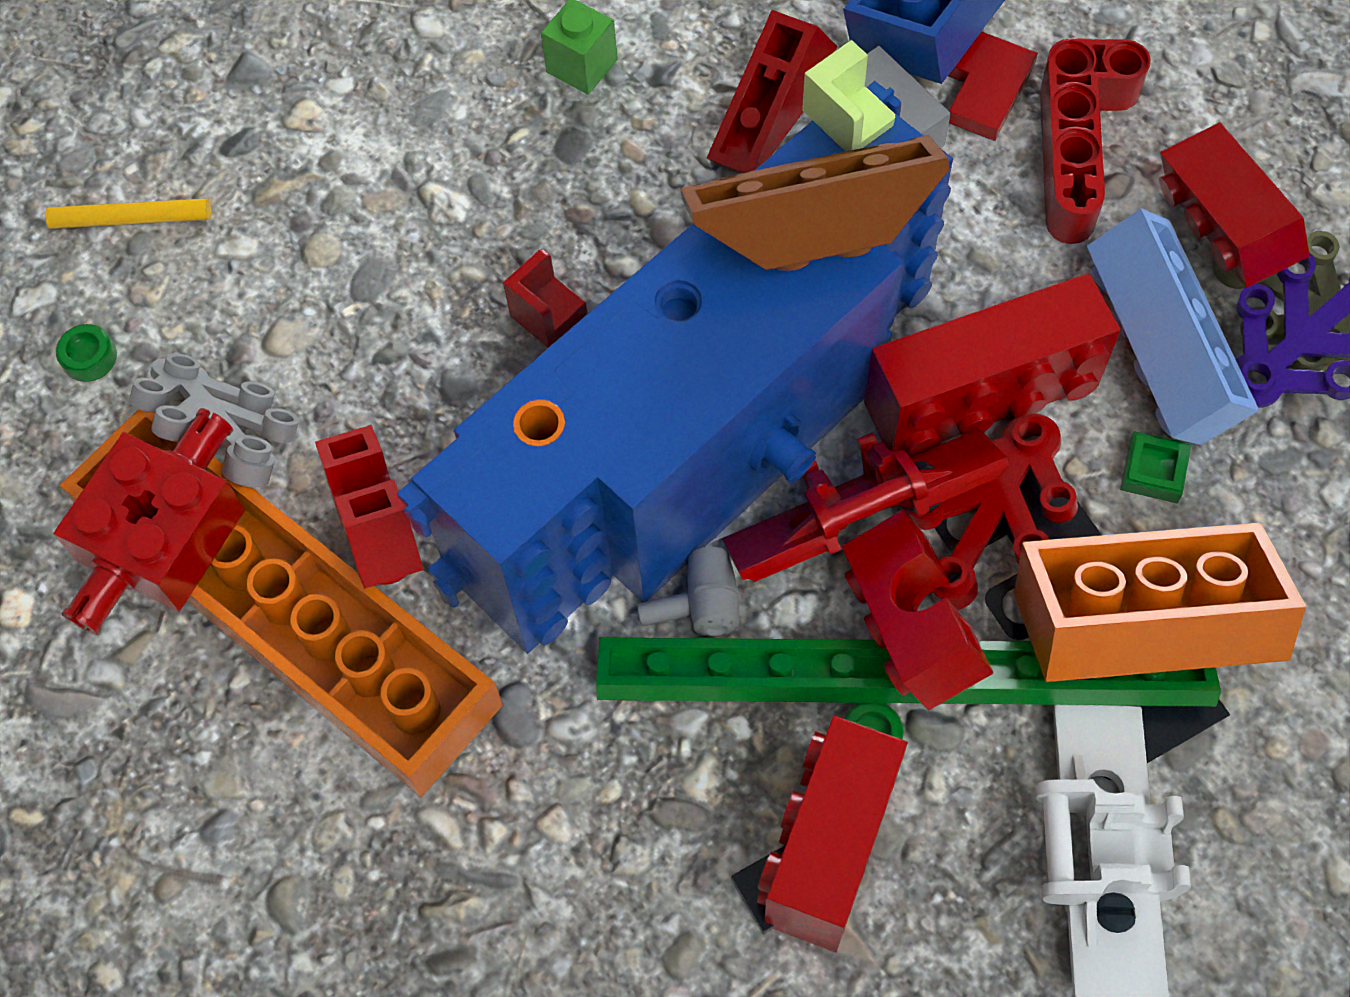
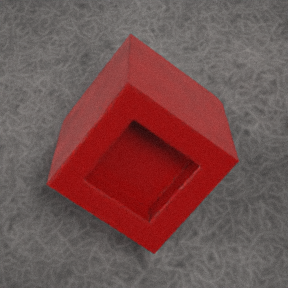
M544 249L538 250L503 282L510 317L547 348L588 314L586 302L554 276L551 255Z

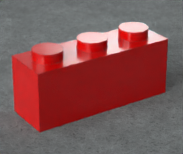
M1221 122L1160 152L1165 175L1159 177V184L1165 198L1172 207L1181 205L1193 234L1198 239L1205 236L1209 240L1211 251L1220 268L1224 272L1233 270L1246 288L1310 257L1304 217Z

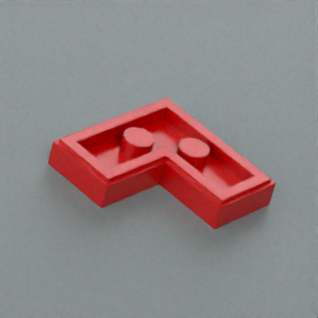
M981 31L948 75V77L964 82L949 109L951 113L949 124L996 141L1035 66L1038 52Z

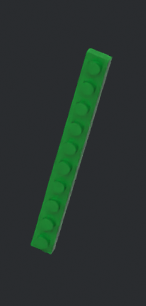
M599 637L596 676L597 700L921 703L911 692L902 696L895 688L884 667V663L891 660L890 654L886 647L882 649L875 640ZM978 641L994 674L941 704L1216 707L1221 694V688L1216 667L1045 682L1031 641Z

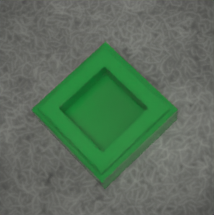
M1134 431L1129 441L1120 490L1178 504L1183 495L1192 444Z

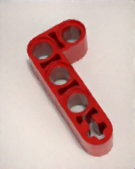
M1070 38L1055 43L1049 51L1040 87L1045 216L1048 232L1053 238L1062 243H1082L1089 239L1094 232L1105 197L1100 111L1127 110L1133 107L1139 100L1150 67L1151 58L1147 49L1136 41L1126 39Z

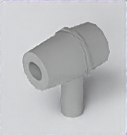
M715 546L694 550L688 556L687 593L638 603L639 617L643 626L691 616L693 630L699 635L720 637L734 632L739 627L741 591L737 588L729 553L725 549Z

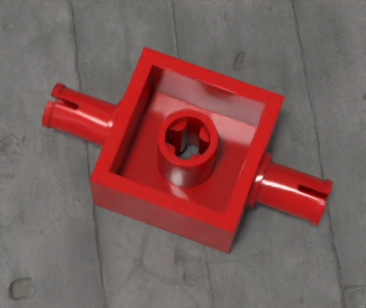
M200 408L196 413L195 419L173 451H163L122 432L53 532V535L78 563L92 569L68 607L64 608L61 613L68 621L81 629H84L86 626V630L89 633L98 635L104 621L126 589L135 590L177 612L181 611L245 512L227 480L205 471L227 436H230L233 432V427L224 418L213 413L211 419H209L208 417L211 414L209 410Z

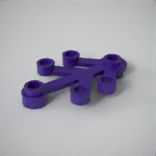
M1310 252V257L1298 262L1305 268V273L1296 274L1288 268L1277 273L1278 279L1283 283L1284 340L1269 353L1265 320L1269 317L1275 304L1274 293L1265 285L1254 284L1250 287H1245L1237 301L1236 310L1242 318L1243 355L1235 360L1258 408L1272 405L1279 399L1282 393L1327 394L1336 400L1350 398V386H1339L1332 378L1334 374H1344L1350 379V361H1336L1328 367L1327 371L1288 369L1301 356L1350 357V333H1330L1335 326L1350 314V282L1309 317L1308 282L1316 268L1315 258ZM1248 298H1258L1265 304V308L1253 309L1247 305L1246 300ZM1252 371L1258 372L1266 377L1267 382L1255 384L1248 379L1247 373Z

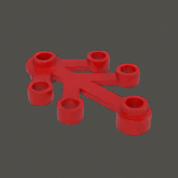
M1021 415L1006 426L1002 438L992 441L1007 457L1010 465L1003 469L999 478L943 501L932 512L920 517L916 513L908 511L909 516L920 529L930 530L939 526L944 519L978 508L952 555L939 560L946 576L950 574H961L957 581L946 583L931 592L935 603L947 598L957 610L969 606L975 600L978 593V583L973 568L1003 515H1005L1014 538L1013 549L1018 565L1022 542L1049 540L1044 532L1036 528L1019 488L1029 470L1032 471L1041 489L1040 503L1042 513L1048 520L1062 523L1069 521L1076 515L1078 510L1076 491L1070 484L1062 481L1053 460L1061 447L1060 430L1057 424L1045 415ZM1029 436H1040L1034 441L1023 440ZM1058 497L1069 500L1066 505L1061 507H1054L1049 504L1051 500Z

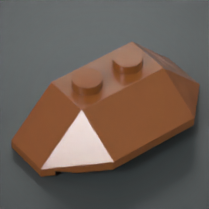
M929 135L908 139L905 142L885 143L708 181L703 185L696 184L682 187L680 190L682 201L695 226L765 270L776 268L778 270L791 271L807 266L811 260L834 255L857 257L868 253L872 247L892 243L949 171V161L947 155Z

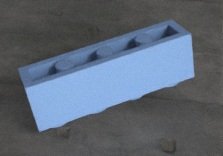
M1140 208L1087 245L1095 264L1092 268L1093 276L1101 289L1108 293L1116 311L1113 313V317L1121 329L1120 333L1129 340L1137 358L1134 360L1135 371L1141 381L1151 389L1158 408L1155 410L1156 418L1162 429L1174 439L1202 445L1259 411L1170 220Z

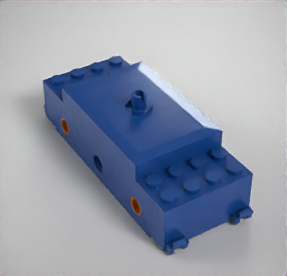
M877 81L872 82L867 87L895 114L893 127L865 147L885 143H900L908 141V139L924 136L900 117L902 102L894 95L895 90L891 87L886 89ZM812 121L756 170L845 151ZM943 151L948 157L949 171L893 242L872 247L868 253L861 256L842 257L834 255L811 260L807 266L797 270L783 271L776 268L765 270L694 224L689 226L454 428L456 439L412 476L411 481L397 492L398 498L406 505L403 510L409 518L413 529L424 537L430 536L431 533L433 535L441 557L427 569L435 578L433 584L438 589L441 599L449 606L457 607L459 601L456 594L462 589L528 654L539 643L547 645L555 640L565 629L568 623L567 617L581 604L591 605L596 602L611 584L610 578L613 575L641 602L648 601L688 564V556L694 550L706 547L782 475L785 476L789 483H794L800 479L816 459V452L811 448L864 400L872 348L891 342L892 332L890 328L894 323V317L906 306L912 309L920 304L932 287L930 276L932 266L938 258L936 246L938 235L945 223L942 215L945 202L951 192V187L948 184L954 158Z

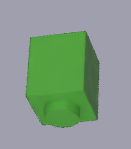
M568 0L541 32L546 73L587 95L592 92L618 60L614 19L578 0Z

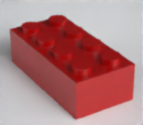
M1090 273L873 347L864 404L886 448L891 451L905 450L909 456L913 457L938 446L944 440L958 435H965L976 429L985 432L993 423L1012 416L1017 418L1025 414H1036L1046 404L1066 397L1069 401H1074L1091 394L1099 386L1121 329Z

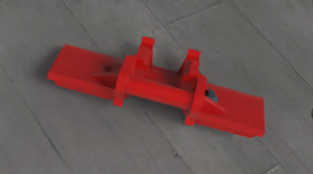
M976 429L911 458L905 450H888L884 442L878 443L874 433L871 432L856 439L861 452L864 475L834 487L823 469L819 470L815 460L809 470L802 476L807 491L804 492L807 499L806 503L722 538V541L741 579L757 582L828 551L831 555L840 551L841 548L837 540L839 531L846 529L848 524L870 517L885 508L899 506L904 510L916 513L919 517L927 514L930 510L938 507L943 501L999 478L1003 469L1010 466L1008 459L980 429Z

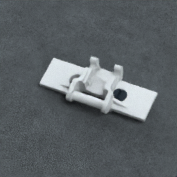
M1054 705L1053 716L1058 780L1042 781L1035 786L1036 800L1043 803L1048 883L1042 885L1043 901L1046 903L1064 905L1065 912H1067L1073 997H1169L1160 901L1176 899L1191 888L1189 867L1185 865L1174 866L1171 837L1172 827L1180 823L1184 818L1182 797L1169 796L1165 798L1163 803L1152 805L1150 803L1141 707ZM1096 776L1110 778L1117 784L1120 793L1114 794L1102 790L1095 783L1094 779L1091 778ZM1070 813H1081L1086 816L1091 881H1074Z

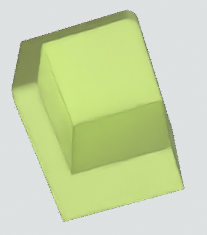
M852 40L805 72L802 111L844 151L864 148L893 127L895 114L865 87L868 55Z

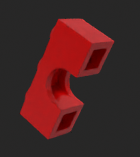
M372 425L315 441L332 500L363 588L366 589L378 584H393L399 582L407 575L424 570L410 520L403 510L405 504L397 496L398 487L395 480L390 479L384 455Z
M904 509L842 546L852 568L844 573L845 578L857 599L862 604L867 602L871 613L864 617L865 624L876 643L882 649L887 648L891 660L885 662L884 667L893 685L902 696L911 692L929 711L994 674L972 627L947 598L942 599L927 609L917 611L919 605L929 593L946 584L949 580L929 539Z

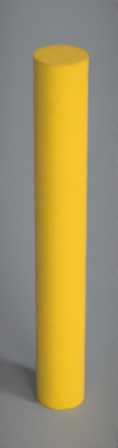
M203 198L47 207L45 218L48 228L56 229L210 220L212 211L210 200Z

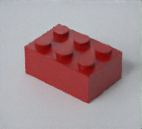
M833 715L826 735L817 731L814 732L802 766L804 772L800 785L807 787L806 792L803 794L793 790L780 826L783 830L779 843L786 847L783 855L773 851L770 852L758 885L760 893L757 903L766 906L764 922L773 925V929L837 953L908 744L907 741Z

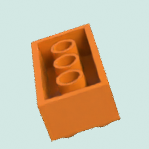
M1261 523L1022 542L1014 592L1015 600L1045 682L1290 661L1306 609L1305 603Z

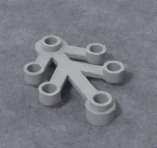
M173 353L167 355L166 358L158 359L152 363L150 371L152 378H137L133 381L129 403L139 410L155 412L151 430L162 439L180 441L200 408L209 410L211 413L208 417L209 419H211L213 413L224 418L233 427V432L223 442L227 451L222 466V474L236 484L246 487H263L267 485L275 462V457L271 453L272 446L267 441L259 437L245 435L236 424L262 433L266 438L277 442H292L295 438L299 418L287 410L271 408L275 395L272 388L258 382H244L241 384V388H237L209 377L207 372L200 367L199 361L188 355ZM167 399L182 402L177 407L166 405Z

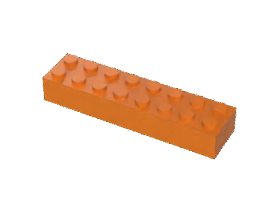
M138 409L60 484V487L74 503L122 432L163 451H173L179 441L165 440L156 436L151 430L155 412H146ZM213 457L205 471L227 480L245 512L187 602L422 798L503 706L495 682L377 587L372 586L364 589L356 570L255 489L228 480L222 474L223 464Z

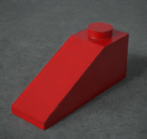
M771 10L706 157L708 160L739 173L755 171L772 156L803 114L805 72L834 53L838 47L817 25Z

